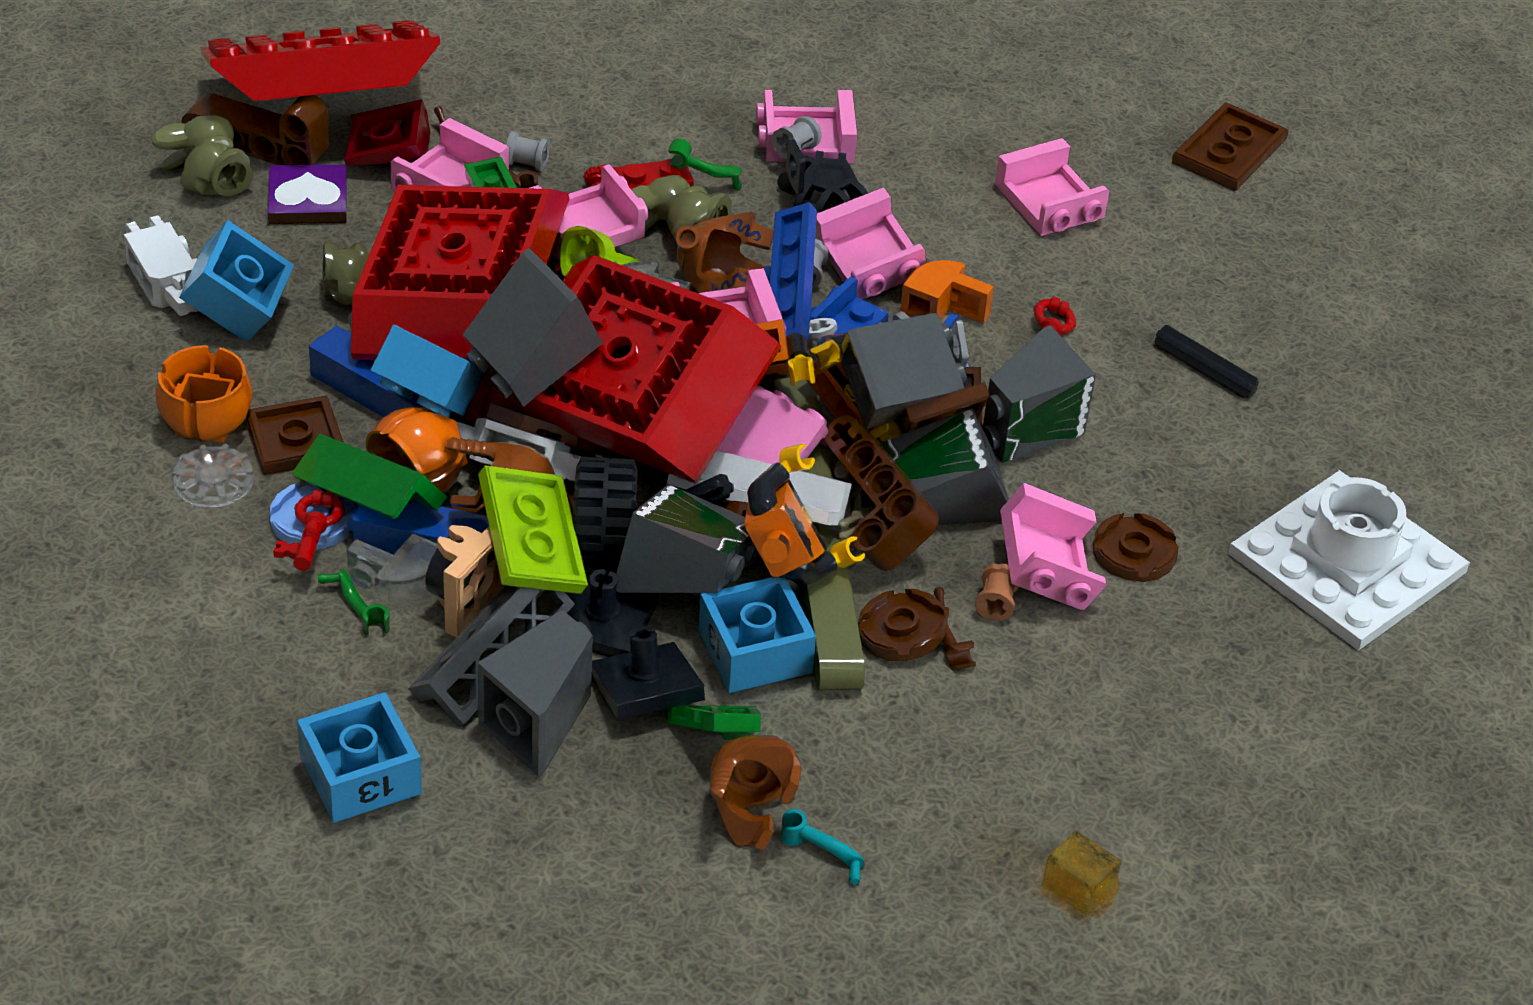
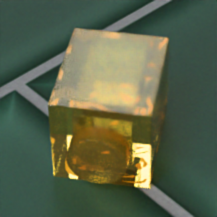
M1075 830L1047 857L1041 886L1088 917L1100 904L1106 907L1116 897L1121 886L1117 879L1122 861Z

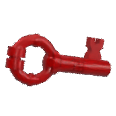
M1052 296L1051 299L1039 301L1034 306L1033 311L1035 320L1040 325V331L1044 327L1051 325L1059 335L1071 332L1076 327V318L1073 311L1069 308L1070 303L1064 300L1060 302V299ZM1045 308L1052 313L1056 311V314L1061 317L1065 316V325H1062L1055 318H1046L1044 316Z
M314 489L313 494L304 496L295 504L294 513L304 527L300 543L288 544L286 541H277L276 548L274 547L273 555L276 558L290 557L294 559V567L301 571H306L310 568L321 533H324L327 527L339 522L345 515V507L342 501L334 494L327 491L324 492L323 490ZM311 504L313 507H322L323 505L324 508H333L332 514L329 516L316 511L306 513V510Z

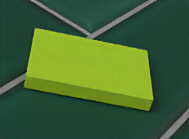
M485 465L478 476L502 585L581 594L588 586L573 526L563 476Z

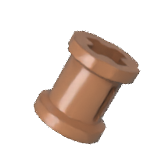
M990 564L982 573L984 587L983 591L976 597L975 608L984 618L1002 621L1008 619L1013 614L1015 602L1012 597L1019 586L1011 584L1009 565Z

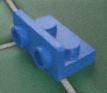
M849 277L839 287H834L828 297L818 307L814 306L811 308L810 320L817 318L834 319L838 328L834 334L847 333L848 330L888 322L889 312L856 297L858 280Z

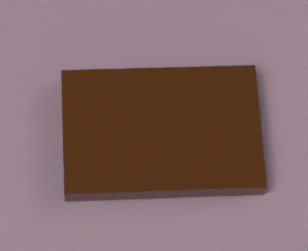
M1225 102L1173 153L1171 163L1237 191L1287 139L1289 130Z

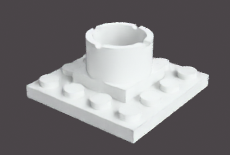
M1340 470L1230 544L1228 553L1358 651L1467 572L1470 563L1406 517V508L1401 498L1394 492H1389L1386 486L1366 478H1350Z

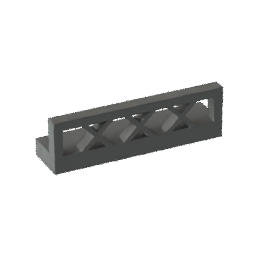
M506 585L408 688L409 691L419 702L435 699L455 724H465L478 710V662L480 661V655L485 650H499L508 644V625L513 620L525 621L526 633L536 626V622L542 623L561 610L568 613L575 605L565 592L545 590L557 606L548 616L536 615V595L542 589ZM525 608V614H519ZM497 638V644L492 643ZM469 668V674H463ZM456 680L469 681V701L462 708L447 692Z

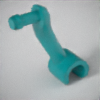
M790 809L783 814L782 826L785 828L781 831V840L784 844L793 846L807 840L835 855L850 867L849 881L851 884L856 885L860 882V868L865 865V862L858 852L836 838L809 826L804 812L798 809Z

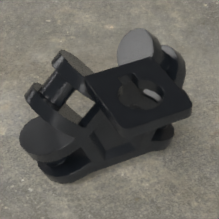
M794 139L788 140L786 169L779 175L777 183L782 191L789 194H797L794 206L810 202L817 210V213L830 209L831 205L835 207L868 194L866 188L858 182L848 164L846 153L839 152L838 159L823 158L824 151L816 150V159L809 156H803ZM844 190L847 191L849 197L843 192ZM814 191L822 193L817 203L810 201Z

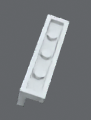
M717 450L696 484L669 474L667 485L688 489L718 474H725L728 476L729 482L734 484V491L730 493V497L727 500L748 502L747 491L749 486L772 464ZM803 471L789 473V479L812 521L825 525H838L839 521L844 519L851 483Z

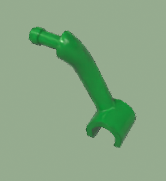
M678 138L671 142L668 152L675 154L671 160L674 168L681 169L689 166L712 177L732 178L733 189H741L742 184L739 180V175L742 173L741 168L734 165H715L690 156L692 147L684 139Z
M340 569V573L336 574L320 573L318 575V583L320 584L340 582L341 591L346 602L363 620L364 634H369V626L373 623L383 624L385 633L390 631L388 609L381 604L367 606L358 594L349 574L344 569Z

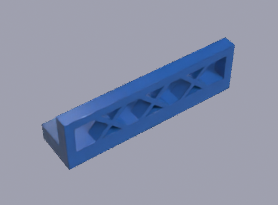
M810 202L775 212L770 287L786 326V337L791 333H800L807 339V342H809L817 210Z

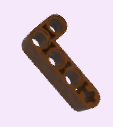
M206 93L185 113L181 120L182 124H186L197 116L217 115L223 117L233 126V148L241 149L248 156L276 165H314L329 147L328 111L324 102L316 95L299 96L282 115L214 93Z
M849 415L840 416L828 426L829 432L825 437L826 443L877 506L855 527L852 536L857 537V540L853 541L852 544L861 554L865 553V557L878 569L888 571L900 565L934 533L938 525L939 516L880 442L854 417Z

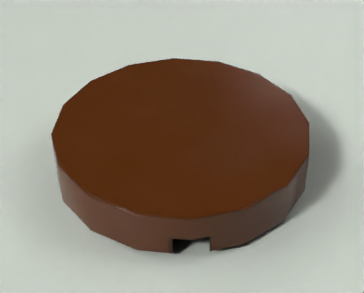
M1124 513L1116 514L1102 521L1095 531L1093 553L1097 561L1109 573L1125 580L1145 582L1159 579L1168 574L1177 561L1178 546L1175 542L1176 536L1173 530L1161 520L1147 514L1135 513L1134 517L1124 518Z
M905 589V593L894 594V590L883 592L871 599L861 610L859 616V634L863 646L874 656L888 661H908L923 657L937 648L945 637L947 627L941 602L930 593L918 589Z

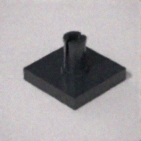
M604 569L596 570L593 573L585 572L588 586L581 594L565 592L575 604L567 614L575 621L585 624L593 635V653L610 657L631 652L629 632L637 627H647L658 604L659 593L617 592L618 576L614 572L610 571L608 578Z
M637 627L629 632L631 652L592 661V680L618 721L705 700L703 682L675 642L658 645L657 633L651 627Z

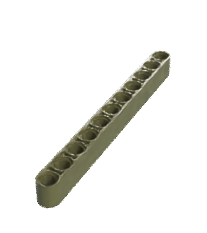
M789 377L768 381L770 392L779 390L787 395L794 405L805 411L807 408H810L820 414L817 393L807 380L796 382V386L790 385ZM818 443L808 456V458L814 457L815 459L813 467L802 471L832 479L827 448ZM813 521L827 547V551L830 552L831 547L835 543L842 541L839 538L841 527L839 525H825ZM837 566L835 572L809 585H800L805 616L816 635L813 668L818 691L863 689L864 657L848 567L840 568Z

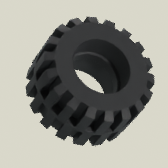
M581 457L576 466L573 526L583 566L618 567L631 517L633 512L636 511L638 468L634 459Z

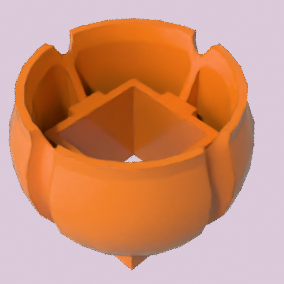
M208 345L188 347L169 356L162 363V371L158 372V380L155 386L157 408L165 423L175 431V435L189 439H201L203 441L225 442L227 435L236 430L246 418L253 397L251 378L246 372L241 358L221 347L213 354L209 351Z
M407 407L395 410L382 418L366 437V450L368 452H374L376 456L422 473L444 494L455 484L462 467L468 463L465 453L445 449L448 439L453 437L461 438L457 422L426 407Z

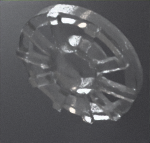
M204 444L200 445L199 449L193 450L188 454L183 453L175 465L172 474L174 489L184 501L207 508L222 507L240 500L250 491L254 482L253 466L248 459V455L230 448L227 444L206 447ZM203 458L204 463H201L198 460ZM224 458H229L227 462H223ZM238 463L241 464V465L244 467V468H232V469H230L232 466H234V465H236V464H238ZM188 465H191V466L195 467L196 470H195V469H185V468H186ZM246 475V479L244 482H241L231 476ZM180 476L194 477L183 483L180 481ZM196 484L199 489L197 494L187 490ZM230 485L237 488L231 493H225ZM205 494H218L219 496L209 497L205 496Z

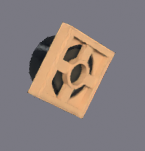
M451 525L449 527V536L447 538L440 536L437 539V549L430 560L426 572V589L431 594L439 597L445 612V632L454 637H457L504 588L500 583L501 578L490 527L483 533H480L468 526Z

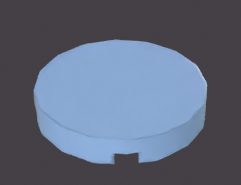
M300 483L288 486L276 495L270 505V525L277 538L281 541H286L288 544L300 543L304 527L294 513L295 504L304 496L313 494L314 489H322L312 485L300 487ZM336 496L345 507V515L339 522L327 527L325 532L321 533L316 549L337 545L351 534L348 531V518L354 506L353 502ZM311 504L307 507L306 513L316 511L329 516L332 514L333 508H324L323 505L322 508L313 507Z

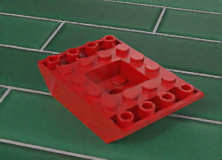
M414 20L392 22V29H382V26H378V24L357 25L356 32L342 33L341 27L319 29L320 36L305 37L304 31H291L282 33L283 39L271 40V37H268L267 34L245 36L246 43L238 44L233 43L230 38L208 40L209 46L200 47L203 58L214 70L253 101L407 86L440 45V36L429 31V28H424V25L414 23Z
M398 185L353 293L352 359L376 360L394 324L471 362L466 354L471 350V347L464 338L463 333L526 249L530 248L547 264L569 202L568 193L554 189Z
M596 255L573 265L563 279V282L578 296L603 343L524 407L512 394L505 399L494 385L486 397L493 403L553 423L565 432L696 484L781 349L780 343L735 307ZM626 345L631 346V350L626 356L622 358L612 357L617 348H622Z

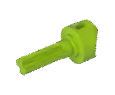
M574 226L564 231L560 253L561 271L564 276L567 275L573 265L593 255L612 262L615 261L620 265L645 273V266L639 264V259L615 252L613 242L603 232L584 226Z

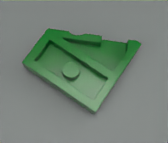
M682 705L668 709V724L720 732L723 740H732L743 736H750V732H761V713L756 706Z

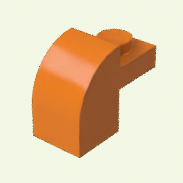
M950 260L932 261L918 267L903 284L900 312H905L910 318L915 315L921 316L937 313L939 320H941L945 313L950 310L984 323L990 316L994 286L964 275L966 265L964 263Z

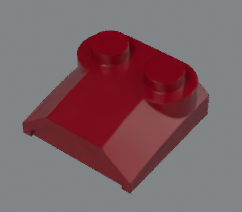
M422 99L351 115L352 124L347 154L344 156L346 166L388 165L396 157L413 163L428 152L431 132L427 110Z

